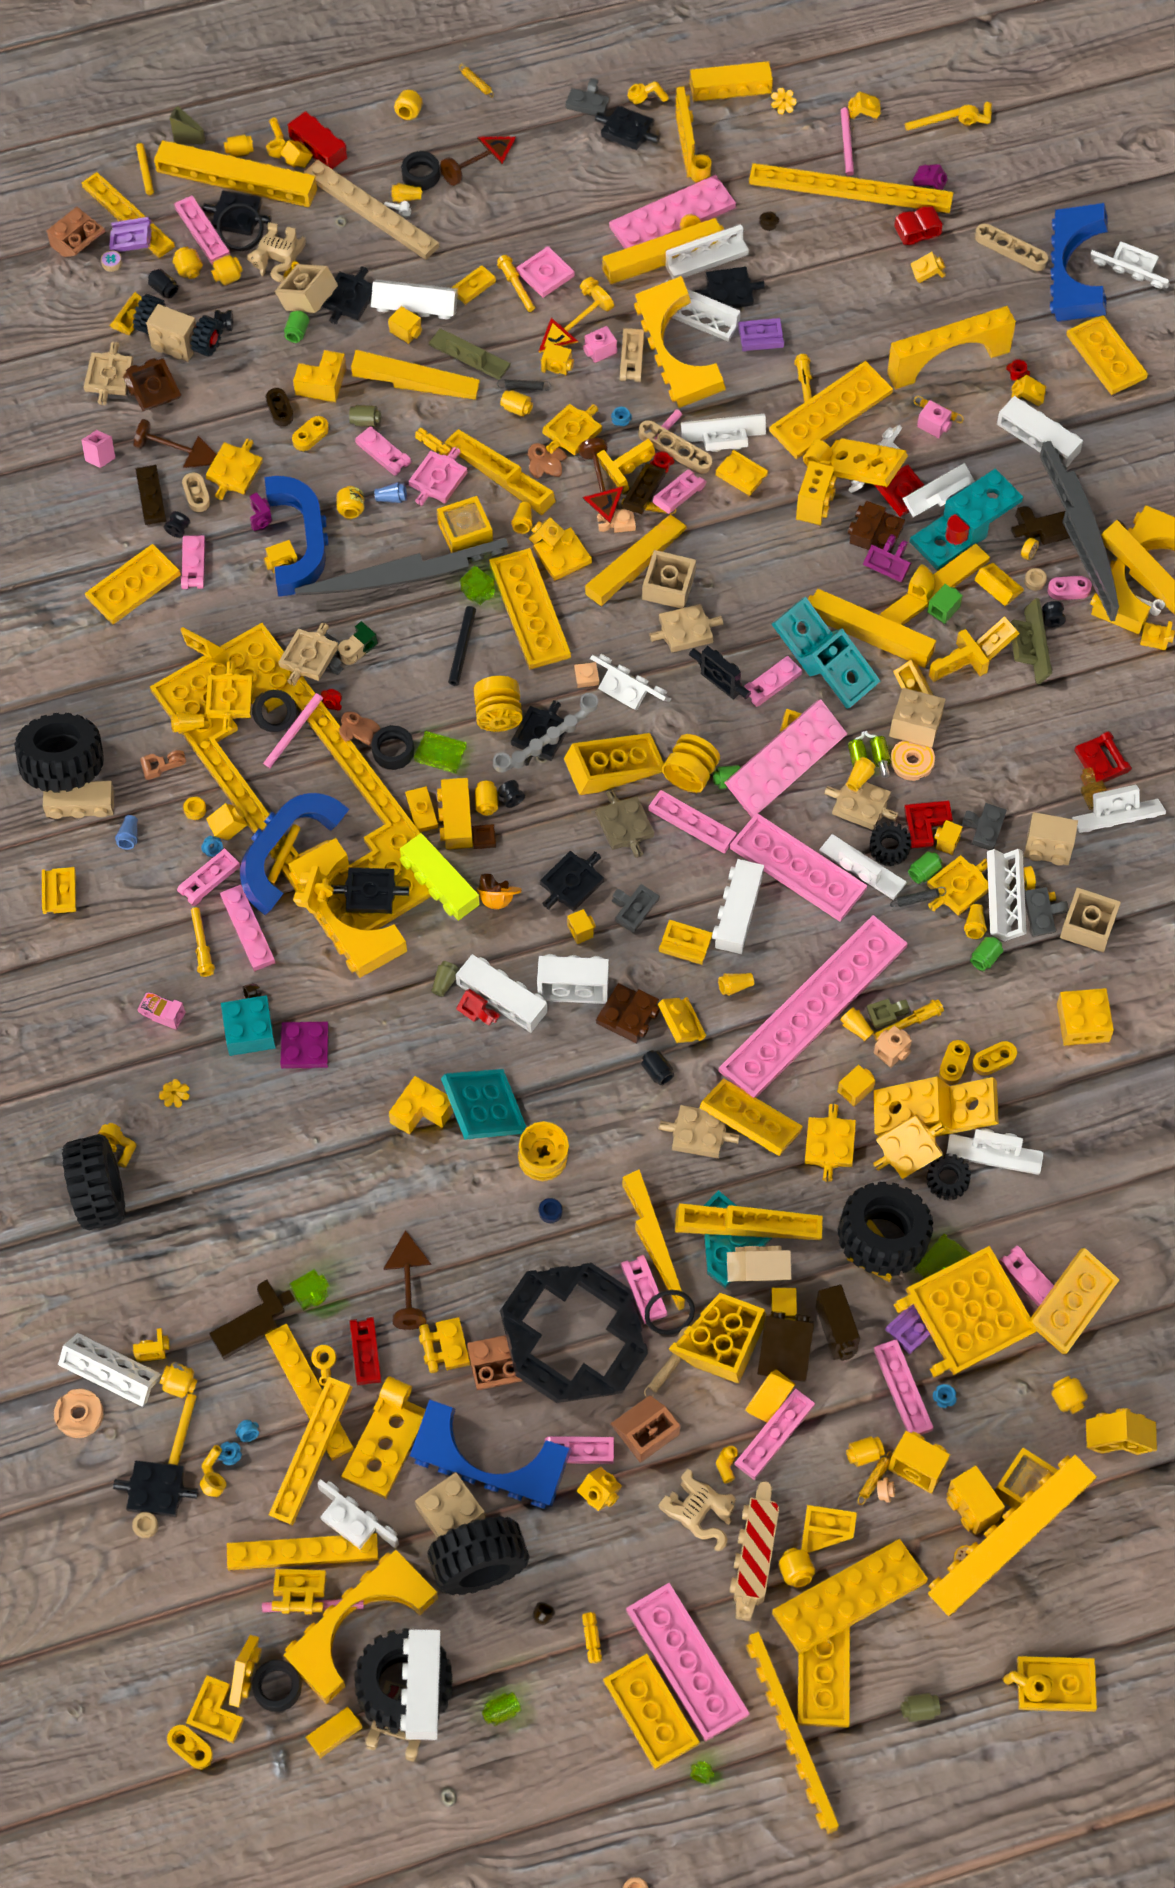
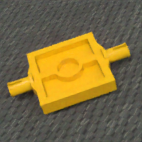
M569 403L543 427L542 433L552 440L546 446V450L552 454L558 447H563L573 455H576L578 453V446L582 442L595 438L602 431V425L592 418L598 412V407L592 404L586 411H583Z
M246 438L241 448L224 442L206 473V479L219 486L215 493L217 499L223 500L227 490L236 491L243 495L247 492L263 463L262 457L249 452L254 444L251 439L249 441V438Z
M230 661L226 663V673L208 675L205 713L206 718H222L224 731H227V724L228 731L232 730V719L251 718L252 675L236 674V663L231 661L230 664Z
M960 855L927 882V886L930 889L938 888L939 898H935L932 902L928 903L929 908L935 911L942 904H945L959 916L988 893V881L982 874L988 868L987 859H983V861L975 866Z
M829 1104L828 1117L808 1118L805 1164L818 1165L824 1168L822 1180L826 1182L827 1173L828 1182L833 1180V1168L853 1167L856 1120L837 1118L839 1107L837 1104H834V1112L833 1104Z
M915 1114L877 1137L876 1141L882 1148L884 1156L873 1162L874 1166L879 1171L890 1164L896 1169L900 1177L904 1179L942 1156L943 1152L937 1145L935 1136L946 1130L945 1125L943 1126V1122L940 1121V1123L929 1128Z

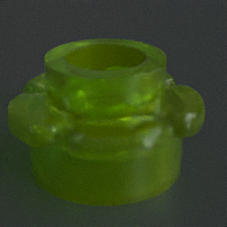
M698 1761L697 1764L691 1765L690 1777L697 1782L709 1784L711 1777L713 1778L715 1774L711 1771L712 1766L706 1762Z

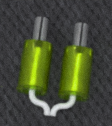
M868 731L861 732V736L848 743L852 766H854L856 760H859L861 757L867 758L862 739L865 735L872 738L869 742L875 766L880 767L883 778L885 776L886 778L889 777L888 765L891 763L884 736L870 735Z

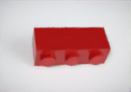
M305 111L287 124L289 138L293 141L301 142L313 154L312 157L315 160L318 159L329 168L334 169L347 159V146L345 142L333 135L328 127L325 128L320 124L315 116H311Z

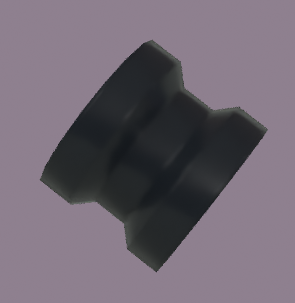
M215 310L214 319L222 322V329L233 331V311L221 312L220 310Z
M173 511L170 515V521H167L164 525V530L173 537L182 538L185 533L184 529L188 528L191 523L190 519L181 512Z
M1051 601L1042 606V612L1045 615V626L1058 627L1066 622L1062 602Z
M516 780L505 782L497 790L499 796L504 798V804L507 808L515 807L525 799V794L522 790H519V784Z

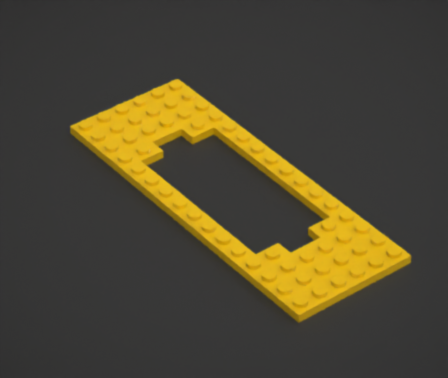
M263 623L221 645L220 647L224 651L214 659L204 655L150 686V691L170 718L176 712L203 714L204 727L181 734L231 803L242 809L245 815L244 819L253 833L258 828L264 829L267 825L264 821L269 813L217 743L238 731V727L232 719V730L228 731L227 724V731H224L222 718H206L208 675L226 673V663L230 661L231 664V661L236 663V674L252 675L253 677L252 704L263 692L282 690L293 698L300 713L316 694L303 676H300L295 686L287 682L292 671L279 667V660L284 651ZM270 698L264 702L263 706L269 713L283 705L284 702L278 698ZM321 701L307 719V722L384 824L363 837L365 844L371 852L340 871L331 884L345 885L348 879L349 868L394 869V882L396 886H409V896L395 895L392 914L346 913L345 894H333L331 897H327V904L334 916L342 923L360 930H377L432 897L425 884L421 885L416 880L415 873L410 868L407 870L400 862V848L419 835L420 832L352 741L346 742L343 740L339 733L340 725ZM285 835L280 838L269 852L274 862L285 842ZM292 846L281 871L297 892L301 889L298 885L294 886L288 877V873H290L289 863L292 862V859L296 860L298 852ZM321 919L317 920L321 926L324 925ZM331 936L330 939L333 943H335V940Z

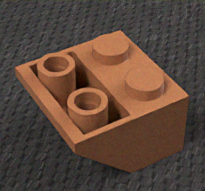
M75 207L47 230L50 246L63 257L77 255L105 232V228L78 207Z
M506 1335L467 1343L477 1391L523 1381L515 1376Z
M651 1395L611 1423V1426L640 1463L680 1435V1424L669 1410Z

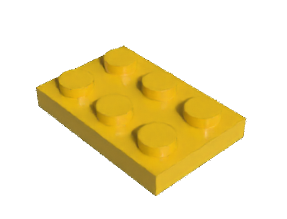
M1017 1657L1018 1673L1028 1678L1033 1675H1042L1048 1679L1051 1685L1050 1694L1046 1699L1040 1702H1033L1025 1696L1023 1687L1018 1684V1710L1096 1712L1095 1658ZM1035 1683V1690L1041 1692V1684Z

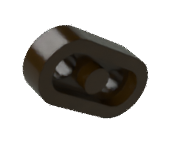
M280 388L270 389L266 393V404L273 422L278 426H288L292 423L294 416L286 392Z

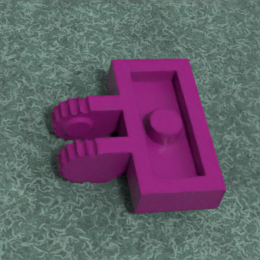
M891 534L883 549L871 545L863 565L903 583L912 564L901 558L908 542L903 540L896 554L893 555L889 551L895 543L896 536Z

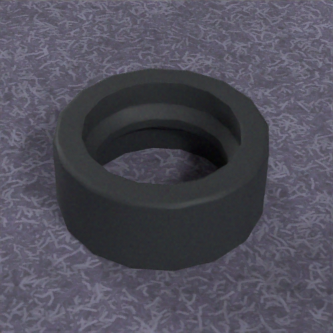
M416 151L403 159L401 170L403 182L406 185L421 187L422 191L433 188L439 182V161L433 154L425 151ZM419 165L428 166L433 170L430 174L422 177L409 173L411 168Z
M269 690L261 693L255 699L252 707L254 721L260 728L269 732H280L287 729L296 718L297 708L295 702L288 693L282 690ZM270 698H278L286 705L287 715L281 723L271 724L263 718L262 706Z
M394 725L386 726L377 731L372 738L371 747L374 760L385 769L397 770L403 768L414 757V741L412 735L405 728ZM389 739H399L405 742L406 750L398 756L391 757L381 753L380 745Z
M271 1660L263 1663L256 1670L252 1678V1690L256 1701L264 1709L271 1712H282L291 1708L301 1694L302 1683L297 1670L290 1663L283 1660ZM273 1671L286 1673L292 1682L290 1693L279 1701L268 1699L262 1691L264 1678Z

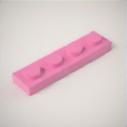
M193 196L174 203L177 213L212 265L215 260L225 255H230L229 250Z
M662 790L659 791L648 806V811L724 854L732 841L737 837V833Z
M238 885L221 892V899L253 971L255 972L275 964V959L242 886Z
M897 1339L875 1346L874 1353L906 1431L910 1433L916 1432L920 1435L933 1431V1425Z
M795 1388L736 1460L735 1466L755 1480L814 1408L815 1403Z

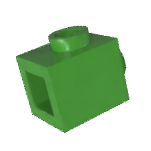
M944 584L930 599L927 612L945 624L960 608L963 595L956 588Z

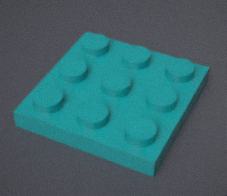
M504 1069L446 1073L441 1077L465 1140L522 1134L527 1128Z

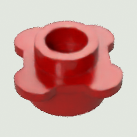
M1014 360L1006 366V370L1011 374L1010 379L1013 381L1023 378L1025 375L1030 376V371L1027 370V363L1023 360Z
M666 452L656 453L654 460L650 461V465L666 469L665 474L668 473L669 467L675 463L674 458L670 457Z
M328 689L321 692L323 697L322 703L326 708L335 709L336 711L341 710L342 705L340 702L342 695L339 691Z

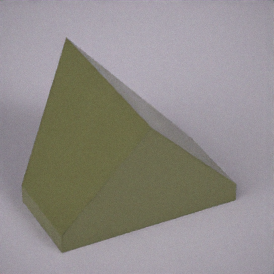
M179 106L175 107L169 116L174 142L177 144H204L206 142L204 129Z

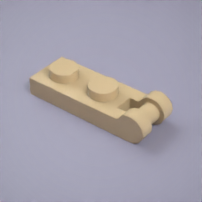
M623 328L620 381L631 379L634 382H641L643 329ZM627 368H635V371H627Z

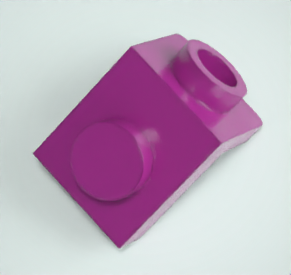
M940 164L921 165L912 181L915 186L933 185L936 190H943L948 177Z
M256 492L249 496L251 508L256 513L250 517L251 527L254 531L263 529L272 522L268 501L265 498L262 499Z

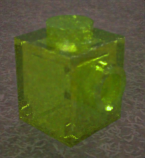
M475 565L460 579L461 591L470 601H475L479 605L485 600H490L495 593L494 579Z
M315 1269L289 1283L291 1292L303 1311L311 1306H319L328 1297L327 1287H329V1284L324 1275H318Z

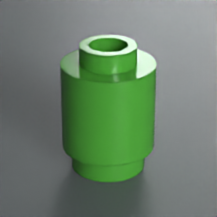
M293 311L287 320L284 336L292 343H298L304 338L310 321L304 312Z
M739 765L717 767L716 772H713L714 785H718L719 789H727L728 787L724 782L741 767Z
M928 851L911 864L908 874L917 884L925 883L942 869V860L938 854Z
M985 937L972 953V958L970 959L972 965L980 971L989 969L1003 953L1002 943L995 937Z

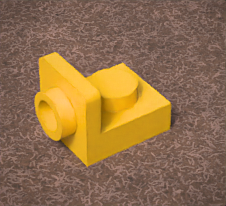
M1168 621L1167 627L1145 622L1140 645L1166 651L1168 642H1173L1175 630L1171 629L1173 622Z
M157 1328V1342L143 1340L139 1344H133V1353L137 1362L166 1359L165 1350L170 1349L169 1337L164 1335L162 1328Z

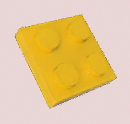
M571 527L565 529V533L552 547L544 540L533 545L534 552L554 581L592 563V558Z

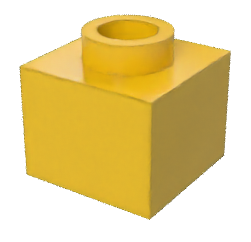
M292 140L287 141L280 153L286 159L285 162L294 168L296 166L305 168L313 155L301 142Z
M946 820L943 828L938 827L934 837L937 840L936 849L953 855L960 840L963 826Z
M584 909L567 916V926L576 944L594 938L593 929L596 928L595 922L591 915L587 916Z

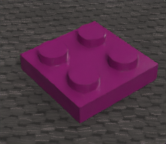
M328 1021L282 1022L281 1069L328 1068Z

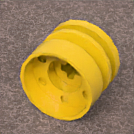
M501 675L490 676L475 684L473 691L476 705L477 725L481 729L501 732L520 725L523 720L521 703L519 702L520 690L519 683L515 679Z
M683 734L673 747V753L668 756L663 764L662 773L676 787L687 792L699 793L704 789L710 779V774H712L719 763L720 754L705 739L692 734Z
M543 1121L533 1123L524 1130L519 1141L518 1161L525 1175L533 1180L548 1181L562 1173L566 1167L569 1149L568 1138L562 1128L554 1123ZM543 1152L547 1153L543 1158L539 1157Z

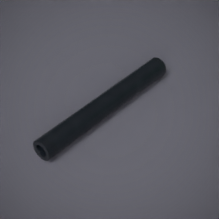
M472 606L465 608L448 683L453 686H458L476 614V608Z

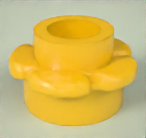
M593 277L586 278L580 284L582 294L591 296V289L598 285L599 281Z

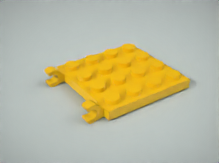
M990 1246L907 1287L906 1292L908 1296L899 1299L894 1304L898 1313L912 1305L915 1306L942 1354L944 1360L929 1369L934 1378L949 1369L954 1376L1037 1332L1027 1323L1031 1317Z

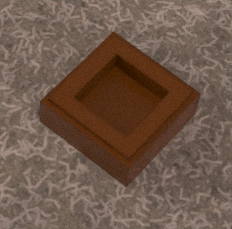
M494 824L472 826L474 849L496 848Z

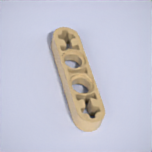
M980 224L976 228L975 239L981 245L1032 270L1042 271L1046 268L1048 262L1046 252L992 225ZM1005 240L1008 244L1001 246L997 242ZM1023 249L1026 253L1020 255L1015 250Z
M644 421L640 424L638 436L642 441L649 438L655 449L668 453L674 460L699 474H705L710 471L712 457L708 453L653 421ZM648 429L652 430V432H649L648 434L644 433ZM663 438H668L671 440L672 444L669 446H665L660 442V440ZM680 449H687L690 454L682 456L678 451ZM705 461L706 464L699 465V462Z

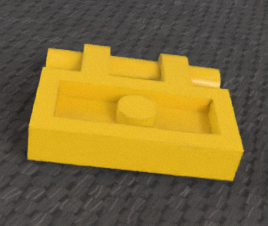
M459 1317L435 1322L437 1332L433 1333L430 1332L428 1324L419 1326V1341L424 1347L425 1355L423 1358L425 1365H428L429 1373L438 1372L437 1363L441 1362L445 1363L446 1371L470 1365ZM440 1341L442 1352L435 1353L433 1343Z
M275 1569L273 1594L274 1596L283 1597L282 1601H272V1611H282V1614L304 1612L306 1615H313V1612H323V1602H314V1597L324 1598L326 1570ZM291 1597H305V1602L291 1601Z

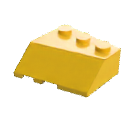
M719 1293L702 1311L701 1316L694 1324L683 1332V1336L669 1347V1350L695 1368L739 1384L764 1328L766 1313L765 1309Z

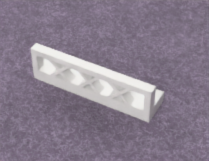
M740 224L666 250L665 267L672 279L680 276L685 278L749 255V249L743 240L742 225ZM680 254L678 257L672 259V256Z
M687 289L691 303L677 311L672 318L729 342L739 325L740 311ZM690 310L693 315L684 316L681 311ZM707 317L711 319L712 323L703 324L699 319ZM726 325L730 329L728 333L720 331L718 327Z
M995 849L987 851L990 935L1002 941H1007L1026 934L1023 851L1016 849L1005 854ZM1015 858V864L1010 870L1008 860ZM1015 877V878H1016V885L1014 886L1013 890L1011 891L1009 884L1011 883V881H1012L1013 878ZM1016 898L1017 906L1012 912L1010 909V905ZM1017 919L1018 929L1011 931V925Z
M79 1333L75 1334L63 1345L58 1363L59 1366L142 1407L148 1401L151 1388L160 1381L162 1375ZM79 1343L85 1347H79L76 1344ZM98 1355H104L108 1358H102ZM118 1365H124L128 1368H122ZM140 1376H146L150 1378V1380L148 1381Z

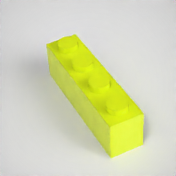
M422 833L400 848V862L407 870L410 868L415 873L414 876L421 885L425 884L434 900L437 901L439 899L449 916L453 915L459 921L480 905L479 894Z

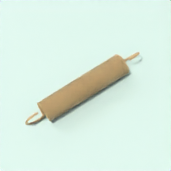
M673 1353L647 1388L649 1387L653 1392L657 1393L682 1359Z

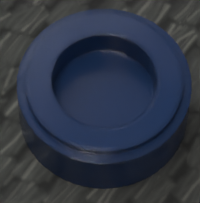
M554 1198L543 1200L539 1205L541 1220L546 1223L559 1221L562 1217L561 1203Z

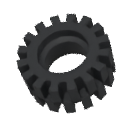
M884 822L882 827L880 825L876 826V830L872 831L869 846L871 856H876L875 861L879 863L880 860H883L882 865L886 866V863L890 862V866H894L895 861L897 864H900L902 859L906 860L910 852L911 835L910 833L907 834L905 827L901 829L902 825L899 823L896 827L894 822H890V826H887V822ZM886 838H892L898 841L899 846L896 849L890 850L884 848L881 842Z
M948 1153L943 1158L940 1156L932 1161L931 1166L929 1165L926 1178L928 1180L927 1186L928 1188L931 1187L932 1194L937 1193L936 1197L941 1198V1196H945L944 1200H949V1197H952V1200H955L958 1195L961 1197L964 1191H967L971 1179V1170H968V1163H963L964 1159L962 1157L958 1160L956 1159L957 1155L953 1154L952 1157H949ZM943 1170H952L957 1174L958 1180L954 1184H945L940 1179V1173Z

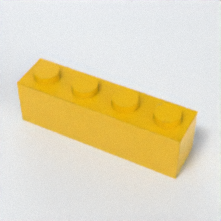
M769 61L690 69V88L693 102L772 93L773 78Z

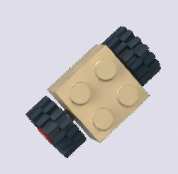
M149 294L141 297V301L139 300L138 302L139 306L136 307V313L133 316L135 318L133 320V327L135 330L149 335L152 349L189 362L194 352L208 357L212 356L213 352L215 353L216 347L219 346L218 342L222 338L220 335L223 333V330H221L223 325L220 320L203 315L200 317L199 322L196 323L194 317L165 307L163 299Z

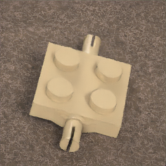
M111 342L109 352L91 353L84 390L85 392L99 393L98 403L102 405V402L103 405L107 404V398L110 394L125 396L127 394L128 387L123 376L126 369L133 366L134 361L133 356L118 354L120 345L115 342V345L114 342Z
M701 604L659 614L662 630L649 633L651 642L664 639L669 645L671 653L713 643L711 627L723 625V620L721 616L708 619L704 614Z
M321 623L317 632H307L298 629L280 658L279 667L292 671L291 676L287 680L290 685L293 684L295 686L300 676H306L319 681L336 653L338 642L329 640L324 636L329 629L326 623L325 625Z
M867 782L856 792L850 790L845 784L841 790L827 786L824 793L836 798V804L832 811L833 815L871 830L875 829L878 821L883 817L895 822L899 814L898 812L886 809L891 791Z
M680 1105L675 1123L661 1120L659 1130L673 1132V1151L719 1158L720 1148L724 1141L738 1144L740 1134L726 1132L724 1122L701 1108Z

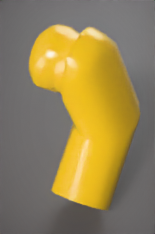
M732 1445L724 1447L716 1460V1466L724 1484L735 1480L730 1467L738 1455V1450Z

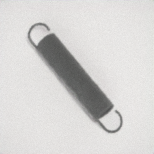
M500 379L505 380V389L543 391L544 382H547Z
M934 888L898 897V906L903 907L939 898V890Z

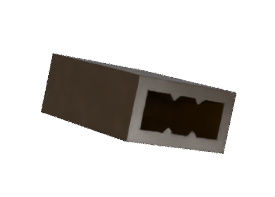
M842 1284L818 1290L815 1307L833 1360L840 1359L844 1361L854 1357V1354H857L860 1336Z
M771 1311V1315L766 1314L757 1375L768 1376L777 1369L790 1380L806 1382L814 1321H811L810 1316L795 1314V1318L785 1317V1312Z

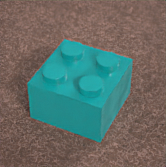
M267 995L221 1003L229 1056L276 1049Z

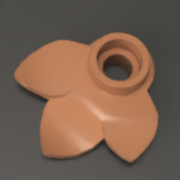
M535 443L528 449L529 471L536 479H539L544 472L551 476L560 477L562 474L560 461L565 460L567 456L560 448H557L551 454L550 451L546 450V446ZM536 451L541 452L542 455H538Z
M346 712L342 715V725L339 728V733L346 742L355 737L363 743L370 745L373 734L379 731L380 727L371 719L362 718L355 712Z

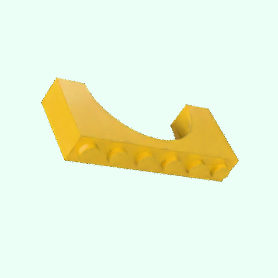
M682 276L635 294L637 302L633 303L637 314H642L643 320L640 322L644 332L649 331L650 337L647 339L651 350L656 349L657 354L654 355L658 367L662 366L664 369L661 375L665 385L669 384L671 387L668 390L671 401H676L678 407L681 408L725 391V384L717 363L707 366L684 364L671 356L664 346V333L668 322L677 311L691 303Z
M1004 306L892 342L887 374L895 389L914 384L918 373L932 358L951 347L965 343L984 344L991 358L1009 353L1016 321L1008 306Z
M1145 505L1142 512H1137L1133 521L1135 526L1133 529L1129 528L1128 532L1147 551L1154 549L1175 551V517ZM1117 558L1116 561L1112 560L1110 563L1119 605L1115 621H1110L1097 593L1094 594L1090 603L1093 606L1091 615L1139 635L1148 619L1151 606L1140 601L1132 593L1125 579L1124 570L1126 565Z
M334 838L289 863L290 873H288V877L294 886H299L300 891H305V887H302L299 880L301 872H310L312 866H318L320 868L319 871L330 880V886L336 875L349 866L348 855L338 840ZM325 897L323 902L320 901L317 914L312 913L316 920L321 919L324 924L322 927L328 937H333L337 952L340 955H345L349 970L352 973L356 972L359 978L407 952L406 941L395 924L379 930L352 928L334 916L328 907L327 897Z
M394 1550L391 1554L389 1552L386 1553L379 1560V1566L373 1571L368 1570L360 1578L361 1582L355 1588L350 1587L341 1597L342 1600L336 1606L331 1605L323 1613V1618L317 1624L315 1622L310 1624L304 1631L305 1635L299 1641H292L285 1649V1661L297 1670L298 1675L326 1704L345 1688L343 1679L334 1667L332 1649L334 1638L340 1625L348 1615L359 1607L353 1605L362 1600L363 1605L377 1601H392L403 1604L421 1615L438 1599L437 1591L397 1550Z

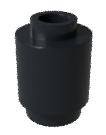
M162 269L153 270L148 276V285L162 297L170 299L178 292L179 286L177 282Z
M651 1050L642 1057L641 1065L655 1083L661 1086L668 1083L674 1077L672 1066L659 1050Z

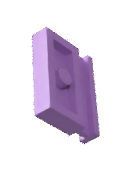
M149 217L111 223L113 228L110 235L109 249L111 251L123 252L150 247V224H152V220Z
M780 318L739 322L738 328L742 351L784 348Z
M914 1305L904 1310L885 1328V1331L889 1332L894 1340L897 1339L899 1345L909 1355L931 1336Z

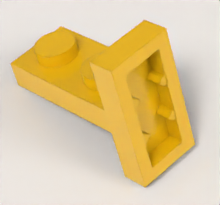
M648 438L614 461L611 460L605 450L599 452L597 457L600 465L618 488L624 486L622 492L624 494L630 490L624 475L632 473L636 467L650 461L656 453L652 442Z
M966 629L958 632L956 645L959 648L944 658L934 660L930 665L929 677L933 682L968 664L973 666L979 676L988 672L990 661Z

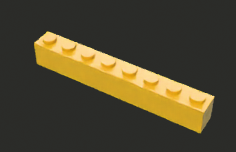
M162 140L154 158L156 171L159 173L310 208L317 191L316 176L236 158L231 155L206 151L175 142Z
M1067 1455L1057 1465L1060 1469L1054 1475L1050 1472L1039 1481L1042 1486L1035 1493L1032 1490L1027 1492L1020 1499L1023 1504L1018 1509L1014 1507L1009 1509L1002 1516L1005 1521L998 1527L995 1524L992 1525L984 1533L986 1537L984 1541L980 1544L974 1542L965 1551L968 1554L967 1557L961 1562L959 1559H956L947 1568L950 1573L943 1579L938 1576L928 1586L931 1589L928 1595L949 1617L1097 1479L1093 1472L1076 1455L1072 1458Z

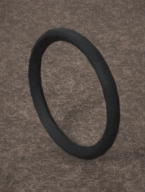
M666 1290L658 1293L648 1302L645 1308V1321L651 1330L662 1335L679 1333L684 1327L691 1324L695 1315L693 1300L686 1293L679 1290ZM666 1295L681 1296L690 1306V1314L687 1321L680 1327L672 1330L657 1328L650 1320L652 1305L659 1298Z

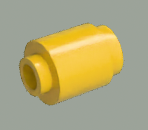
M246 134L226 137L227 142H223L225 154H230L234 157L249 155V152H254L251 135L246 136Z
M506 390L501 397L500 406L504 407L506 411L524 417L526 414H530L533 402H531V397L514 390Z
M481 781L477 783L475 788L476 811L484 816L492 815L498 810L497 788L492 781Z
M869 1436L849 1443L846 1455L850 1464L854 1463L856 1467L879 1460L881 1456L885 1455L880 1438L878 1436L874 1438Z

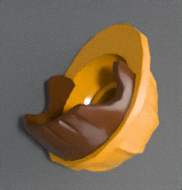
M481 874L479 887L477 888L481 901L490 909L506 907L511 902L514 894L522 892L521 888L509 886L507 880L498 883L492 874Z

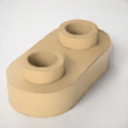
M198 473L185 475L182 485L190 509L195 512L207 510L210 506V499L203 477Z

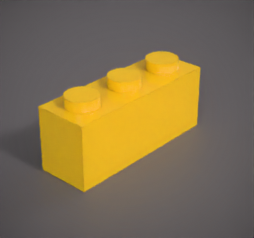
M468 778L442 779L441 788H437L438 802H442L443 808H438L439 822L444 821V828H440V841H445L446 850L473 848Z

